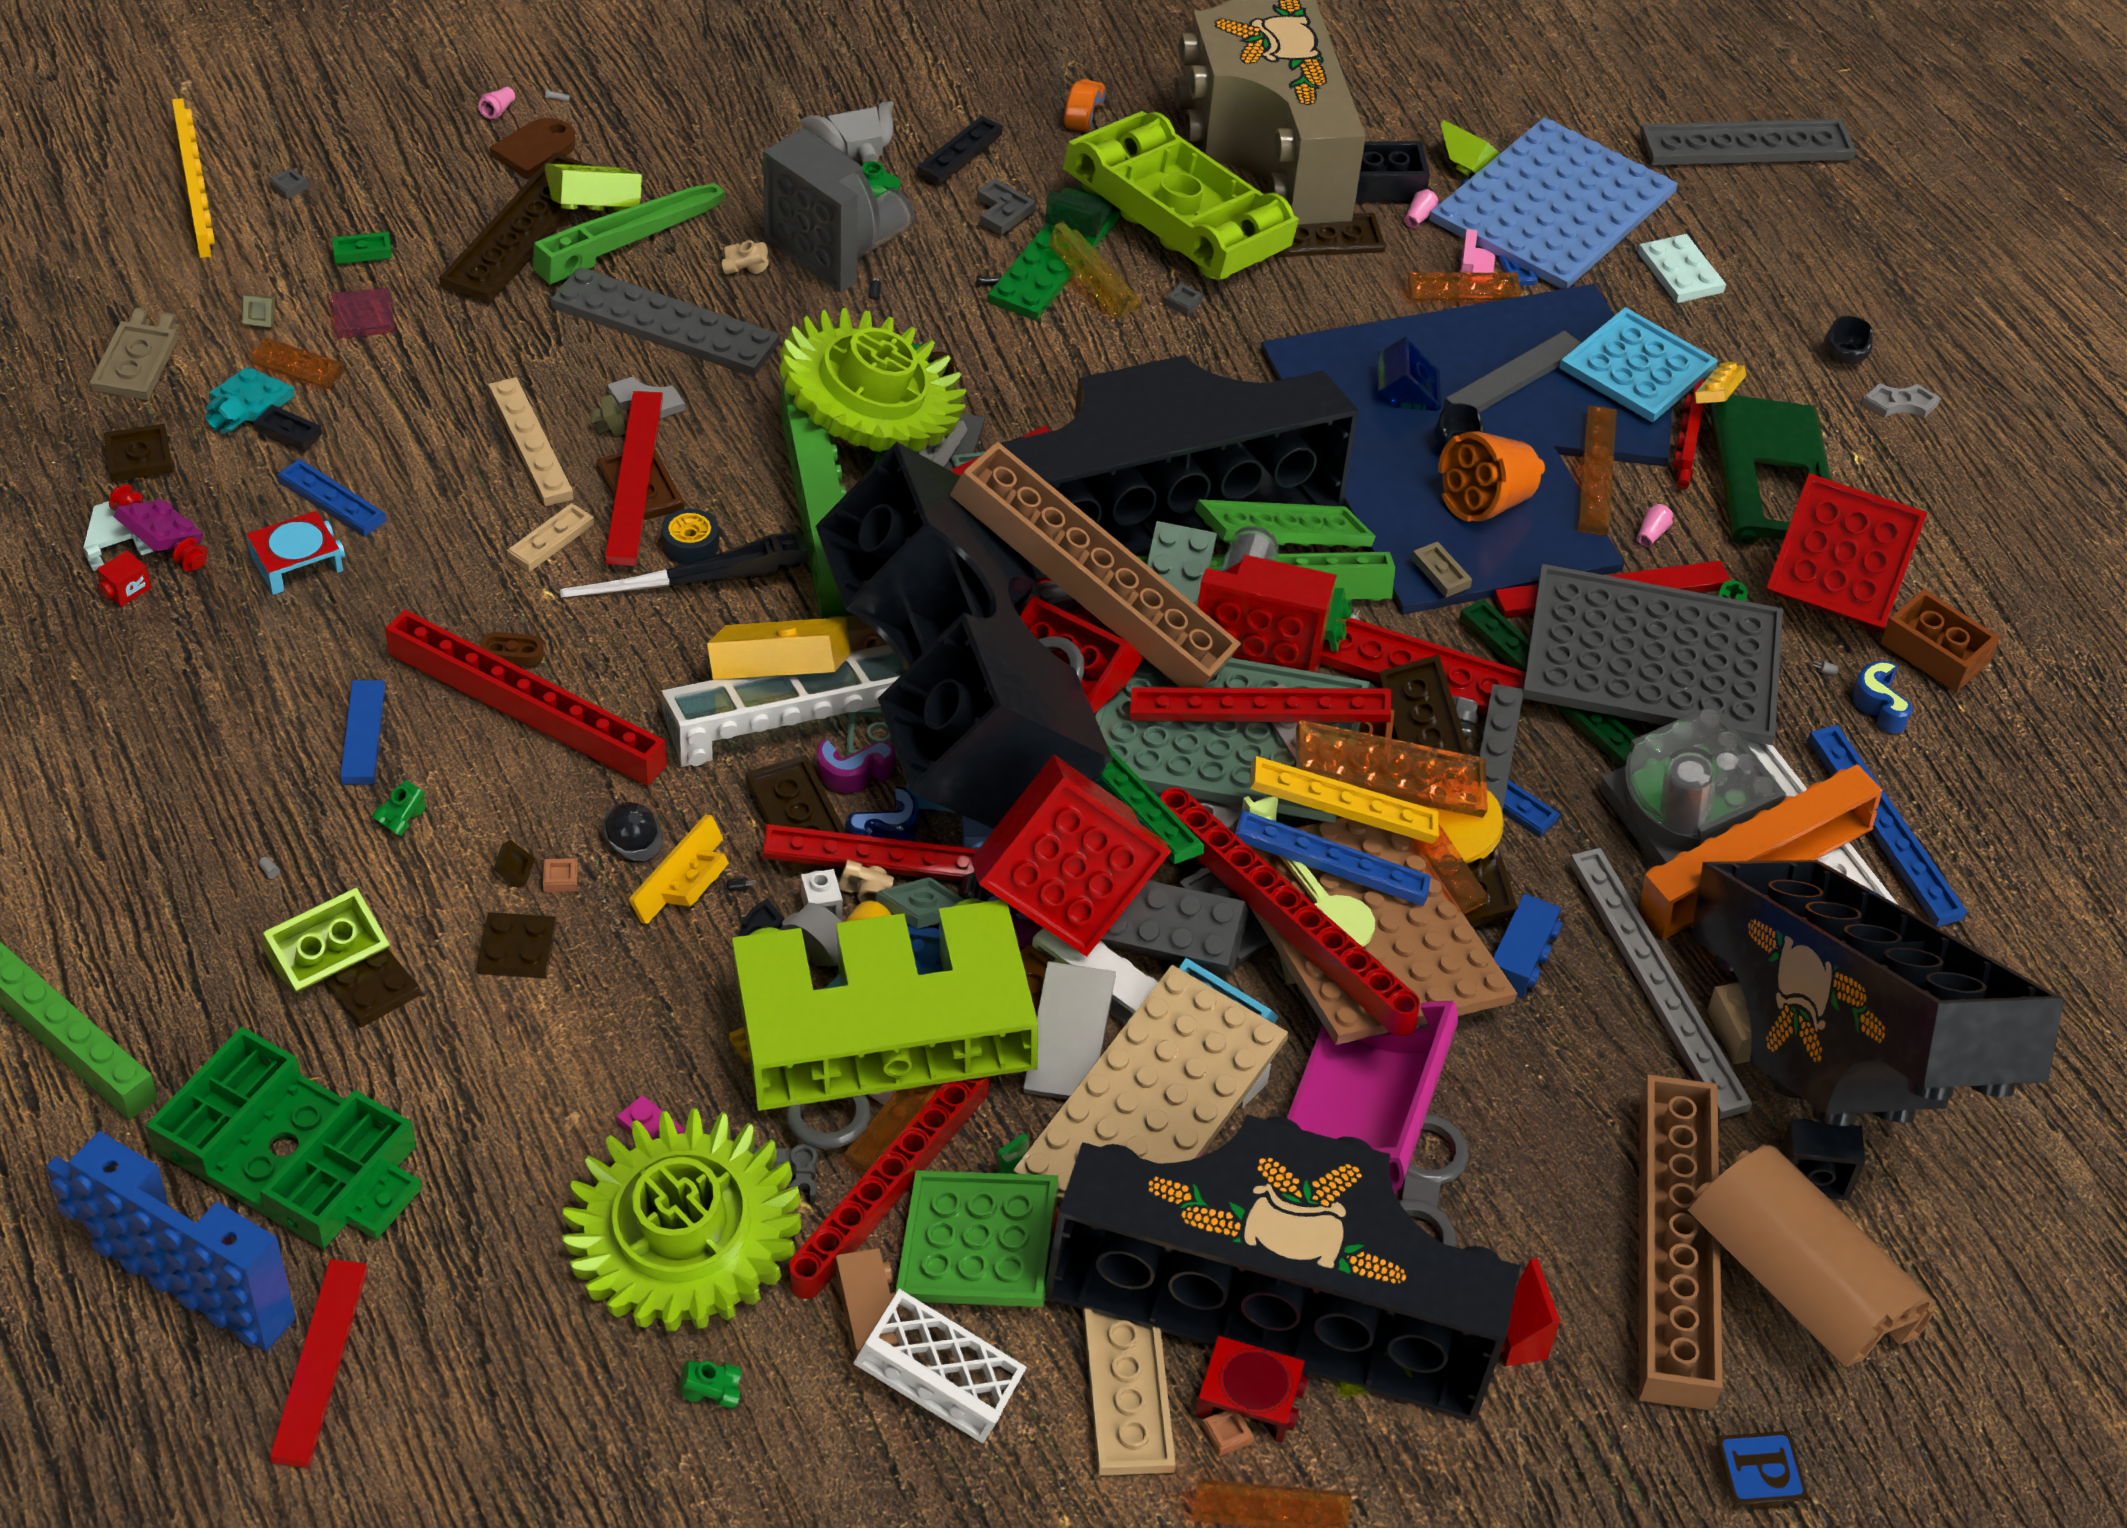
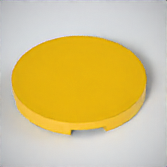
M1462 780L1446 781L1427 788L1412 801L1413 804L1439 812V837L1433 844L1412 838L1427 862L1433 866L1458 868V865L1470 863L1479 858L1484 859L1495 849L1502 837L1504 821L1500 804L1495 796L1481 785Z

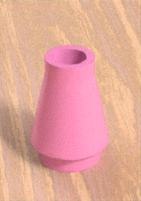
M504 87L482 95L478 104L481 114L488 119L499 118L509 104L514 101L515 94L513 90L509 87Z
M1423 189L1414 195L1408 213L1404 218L1407 226L1417 228L1421 222L1430 216V212L1438 206L1436 194L1430 190Z
M1655 504L1646 510L1640 531L1636 536V540L1640 545L1651 547L1672 526L1673 513L1667 506Z

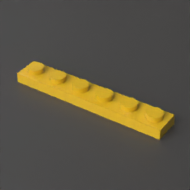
M1258 756L1251 763V790L1433 844L1439 837V812Z

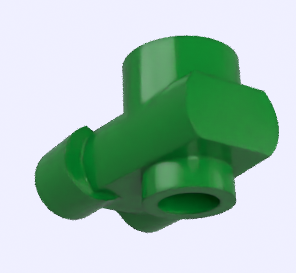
M405 780L400 786L393 789L391 797L383 806L379 804L371 817L402 837L410 826L408 824L409 819L416 818L424 812L426 808L425 792L408 780Z
M687 1360L681 1369L680 1393L691 1402H699L706 1396L716 1400V1405L734 1409L740 1398L738 1384L741 1378V1367L728 1363H722L721 1366H717L710 1361L701 1363Z

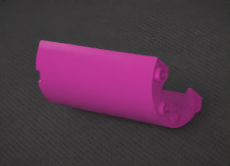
M1454 1000L1421 1003L1420 1009L1429 1027L1416 1028L1408 1036H1397L1388 1032L1335 1045L1322 1024L1287 1119L1295 1122L1301 1130L1334 1139L1344 1136L1359 1138L1369 1144L1373 1150L1390 1154L1389 1175L1391 1185L1396 1194L1402 1188L1457 1027L1458 1012Z

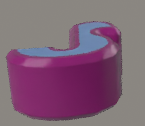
M826 738L817 746V775L823 784L835 792L844 794L859 792L867 786L872 776L878 777L879 782H885L895 773L896 752L894 746L888 742L878 740L843 759Z

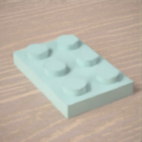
M1687 234L1639 244L1637 253L1675 303L1724 293L1726 283Z

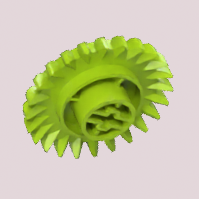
M847 308L842 309L835 329L826 310H822L816 328L808 316L804 317L800 331L793 325L788 339H785L781 349L779 368L780 374L785 379L783 386L790 395L795 396L793 401L795 406L802 411H806L809 415L808 419L814 424L821 425L827 429L829 434L834 437H841L852 445L869 447L871 450L878 452L889 450L896 442L913 451L920 452L924 451L927 445L936 446L940 444L945 436H949L955 430L966 404H961L966 388L954 390L961 373L956 372L943 376L950 360L949 355L928 363L927 361L935 342L930 340L915 350L911 345L915 335V328L910 327L900 336L893 332L894 320L892 317H888L881 328L872 327L871 313L866 310L863 313L858 328L853 329Z
M691 1109L685 1133L677 1134L669 1113L663 1111L660 1114L659 1121L660 1138L652 1140L644 1126L638 1120L632 1122V1134L636 1146L633 1150L629 1151L611 1135L606 1138L607 1147L613 1162L611 1167L591 1156H587L585 1159L586 1166L592 1180L597 1184L596 1187L573 1180L570 1184L575 1200L581 1206L587 1208V1210L563 1207L562 1212L569 1227L584 1233L562 1235L565 1248L570 1254L584 1256L570 1261L574 1275L584 1280L594 1278L585 1285L587 1294L595 1301L605 1300L612 1295L607 1302L609 1313L621 1317L630 1310H633L636 1326L643 1328L650 1326L655 1318L663 1319L666 1331H677L682 1320H692L696 1329H702L707 1327L710 1315L719 1313L725 1320L736 1317L734 1305L741 1300L747 1304H756L761 1300L758 1288L761 1282L768 1285L778 1282L781 1278L780 1267L775 1264V1261L785 1262L790 1260L795 1252L794 1241L783 1238L792 1237L799 1233L802 1224L800 1213H787L793 1212L799 1206L801 1199L798 1186L785 1189L792 1180V1170L789 1161L769 1171L777 1158L775 1142L772 1139L767 1141L754 1155L752 1154L756 1138L753 1125L749 1122L740 1131L734 1142L730 1141V1125L726 1113L721 1112L711 1134L708 1135L704 1134L702 1121L697 1109Z

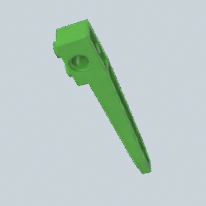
M715 183L690 187L579 224L534 242L533 270L549 284L570 277L576 268L589 269L594 267L597 256L709 211L724 201L725 191Z

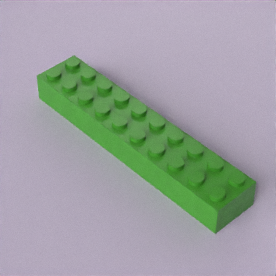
M781 375V420L820 619L832 616H852L854 614L845 610L815 527L846 494L845 485H839V483H842L841 465H835V462H838L836 444H831L833 442V435L829 434L827 429L821 425L814 424L808 419L809 415L806 411H802L793 403L795 396L790 395L783 386L785 379Z

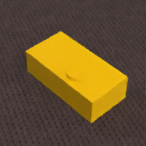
M846 617L725 625L707 643L713 680L835 672L851 655Z

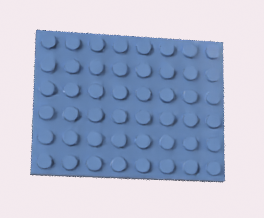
M1544 117L1430 212L1429 221L1464 239L1466 229L1477 230L1476 245L1497 256L1502 255L1506 257L1509 262L1511 260L1520 265V268L1526 271L1528 269L1533 271L1536 276L1561 289H1567L1676 192L1678 183L1670 180L1665 175H1660L1644 165L1624 157L1620 153L1602 146L1598 142L1579 135L1576 131L1569 130L1555 121Z

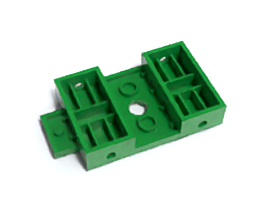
M242 1026L145 1125L150 1145L154 1152L323 1250L347 1223L377 1240L423 1188L422 1181L419 1178L398 1167L416 1147L412 1121L355 1089L346 1099L301 1075L296 1056ZM293 1137L298 1141L297 1149L290 1155L277 1156L270 1151V1146L276 1139L283 1141Z

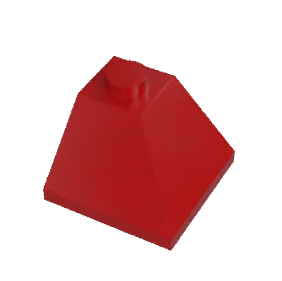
M1538 1258L1530 1259L1516 1286L1506 1340L1501 1351L1505 1367L1547 1360L1560 1324V1319Z

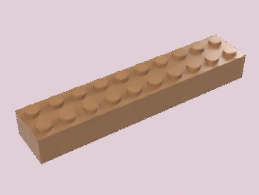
M998 441L963 471L950 496L1119 637L1128 641L1143 657L1179 687L1204 688L1227 664L1241 643Z
M1647 1075L1639 1099V1401L1710 1411L1714 1410L1723 1388L1720 1242L1688 1210L1696 1201L1694 1194L1697 1189L1704 1183H1712L1719 1177L1717 1084Z

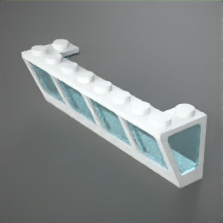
M886 644L852 651L851 655L835 672L718 679L661 690L662 712L681 767L688 765L699 766L713 760L712 741L729 739L743 734L762 732L767 729L795 725L805 721L824 719L829 716L880 706L877 698L906 670L892 648Z

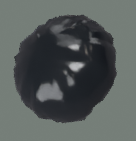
M1838 317L1825 335L1824 346L1826 352L1831 359L1837 360L1840 363L1857 364L1863 362L1873 349L1872 326L1859 317Z
M1453 403L1445 406L1441 411L1434 434L1437 442L1444 449L1448 441L1454 436L1473 431L1485 433V428L1479 410L1476 407L1465 403Z

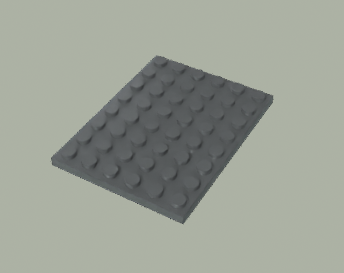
M1542 564L1523 687V698L1661 725L1670 724L1715 704L1743 740L1772 745L1776 730L1783 608Z

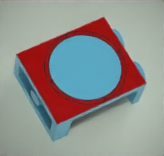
M317 510L246 534L250 556L272 595L284 591L281 573L326 558L330 559L337 573L343 571L341 558L345 557L344 548L340 540H334L328 520L323 521Z

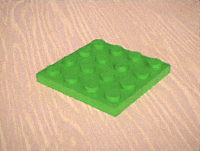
M916 1170L896 1293L901 1289L920 1302L1043 1307L1059 1190L1058 1175Z

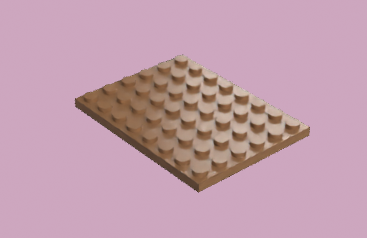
M1347 818L1336 819V823L1321 822L1296 827L1298 830L1431 876L1428 897L1424 906L1306 865L1329 896H1350L1362 901L1370 908L1375 918V931L1370 942L1363 948L1419 997L1420 1006L1423 1002L1454 1000L1458 1016L1515 1002L1518 993L1411 837ZM1248 845L1315 904L1314 900L1279 855ZM1251 908L1335 1045L1389 1032ZM1420 1008L1417 1026L1427 1023Z

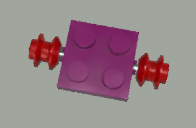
M129 484L113 489L109 496V507L115 511L114 518L151 549L160 551L174 548L173 561L177 564H182L183 570L187 572L198 570L205 564L207 548L203 545H198L204 533L196 528L191 520L183 517L173 509L169 502L155 500L143 503V495L139 492H134V488Z

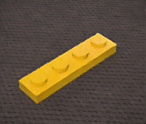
M1736 362L1719 364V367L1712 372L1695 392L1696 404L1726 401L1746 377L1745 365L1737 366Z

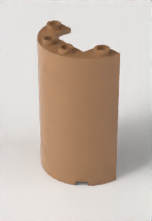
M1762 1145L1751 1153L1747 1150L1742 1151L1733 1160L1731 1167L1712 1183L1706 1182L1701 1185L1694 1194L1696 1201L1688 1211L1844 1367L1864 1360L1885 1333L1892 1331L1889 1335L1899 1345L1918 1338L1930 1321L1935 1311L1932 1308L1936 1303L1935 1300L1777 1148Z

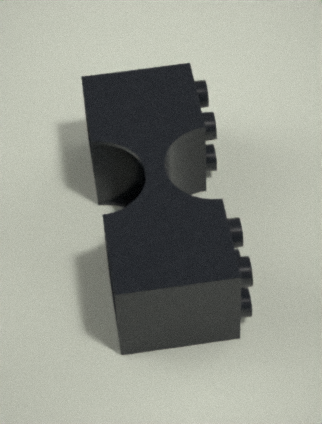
M896 442L815 527L845 610L854 614L874 629L892 648L906 670L877 699L911 793L995 829L1053 754L1091 781L1101 776L1113 758L1075 668L1049 651L1032 634L1014 608V605L1023 603L1029 597L1033 586L1038 582L1030 562L950 496L960 478L959 475Z

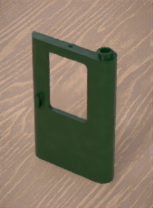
M1730 395L1723 402H1710L1708 408L1733 541L1736 544L1749 546L1761 537L1784 540L1791 522L1770 520L1764 516L1754 463L1805 469L1807 477L1810 473L1832 480L1817 409L1810 405Z

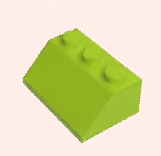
M545 163V173L551 198L553 201L560 203L561 208L578 209V205H588L587 209L603 211L604 206H614L615 211H621L640 204L642 174L621 167Z
M356 887L264 931L261 947L277 975L296 993L390 947V944Z

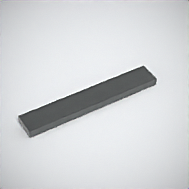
M1564 330L1448 396L1445 399L1444 406L1453 403H1465L1476 407L1481 412L1558 368L1561 360L1579 346L1581 342Z

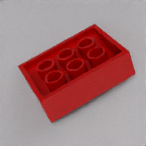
M1032 596L1020 615L1024 624L1037 639L1058 636L1069 639L1079 647L1084 658V675L1081 684L1093 713L1127 685L1144 658L1128 641L1035 596ZM1056 650L1051 651L1059 659L1070 665V659L1067 654Z

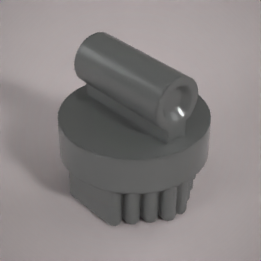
M1452 696L1464 736L1468 739L1471 734V726L1476 724L1478 703L1472 699Z

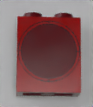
M1218 1336L1198 1399L1195 1417L1199 1419L1210 1417L1214 1407L1277 1425L1278 1430L1275 1441L1283 1443L1286 1429L1294 1431L1299 1409L1293 1407L1295 1398L1303 1399L1309 1377L1302 1376L1305 1361Z

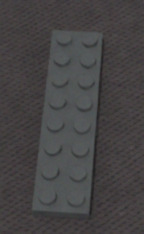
M1842 119L1642 124L1640 129V135L1652 165L1854 160L1856 149Z
M576 268L551 298V308L754 377L780 344L779 333L585 268Z

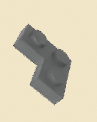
M995 178L977 190V200L991 207L981 214L980 224L999 235H1003L1036 210V201Z

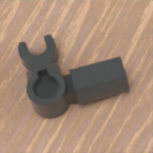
M799 1144L792 1151H786V1148H776L777 1158L769 1171L789 1161L792 1170V1180H794L790 1188L798 1186L799 1191H808L810 1193V1203H815L817 1198V1186L813 1181L816 1178L817 1151L815 1148L806 1144ZM754 1147L752 1154L754 1155L760 1148Z

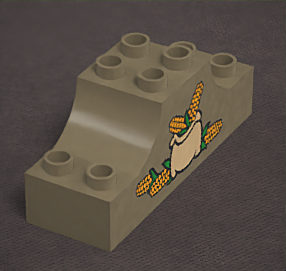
M1228 0L1224 4L1210 9L1193 11L1191 33H1181L1179 36V59L1182 66H1187V76L1176 77L1174 82L1176 108L1187 109L1184 115V131L1187 142L1198 141L1200 150L1216 162L1243 168L1268 182V193L1279 194L1288 201L1293 214L1299 218L1298 224L1352 221L1366 135L1316 0Z

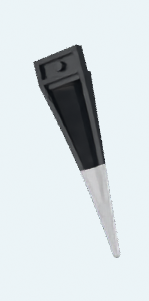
M800 532L770 534L723 553L670 569L615 581L560 589V596L562 598L776 576L778 565L793 568L800 566L801 563L808 562V550Z

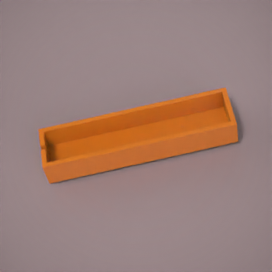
M1858 764L1846 770L1841 769L1831 778L1821 783L1812 784L1806 791L1794 797L1789 796L1785 798L1779 805L1769 810L1758 812L1752 819L1742 824L1738 823L1731 826L1727 832L1715 838L1710 837L1706 839L1700 846L1688 852L1683 851L1679 853L1673 860L1661 866L1656 865L1652 867L1644 877L1639 907L1641 917L1661 940L1693 925L1703 862L1816 860L1873 830L1877 814L1875 809L1879 806L1882 789Z

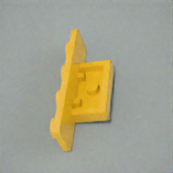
M704 815L629 898V902L641 923L648 924L666 903L691 907L729 864L724 853L713 852L723 841V836L712 815Z

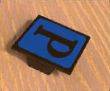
M1790 1431L1716 1436L1734 1506L1752 1504L1753 1510L1779 1508L1785 1502L1809 1500Z

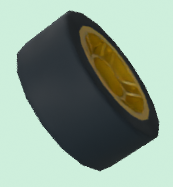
M691 508L677 510L668 515L661 527V544L664 554L680 564H688L714 556L719 548V526L716 519L710 513Z

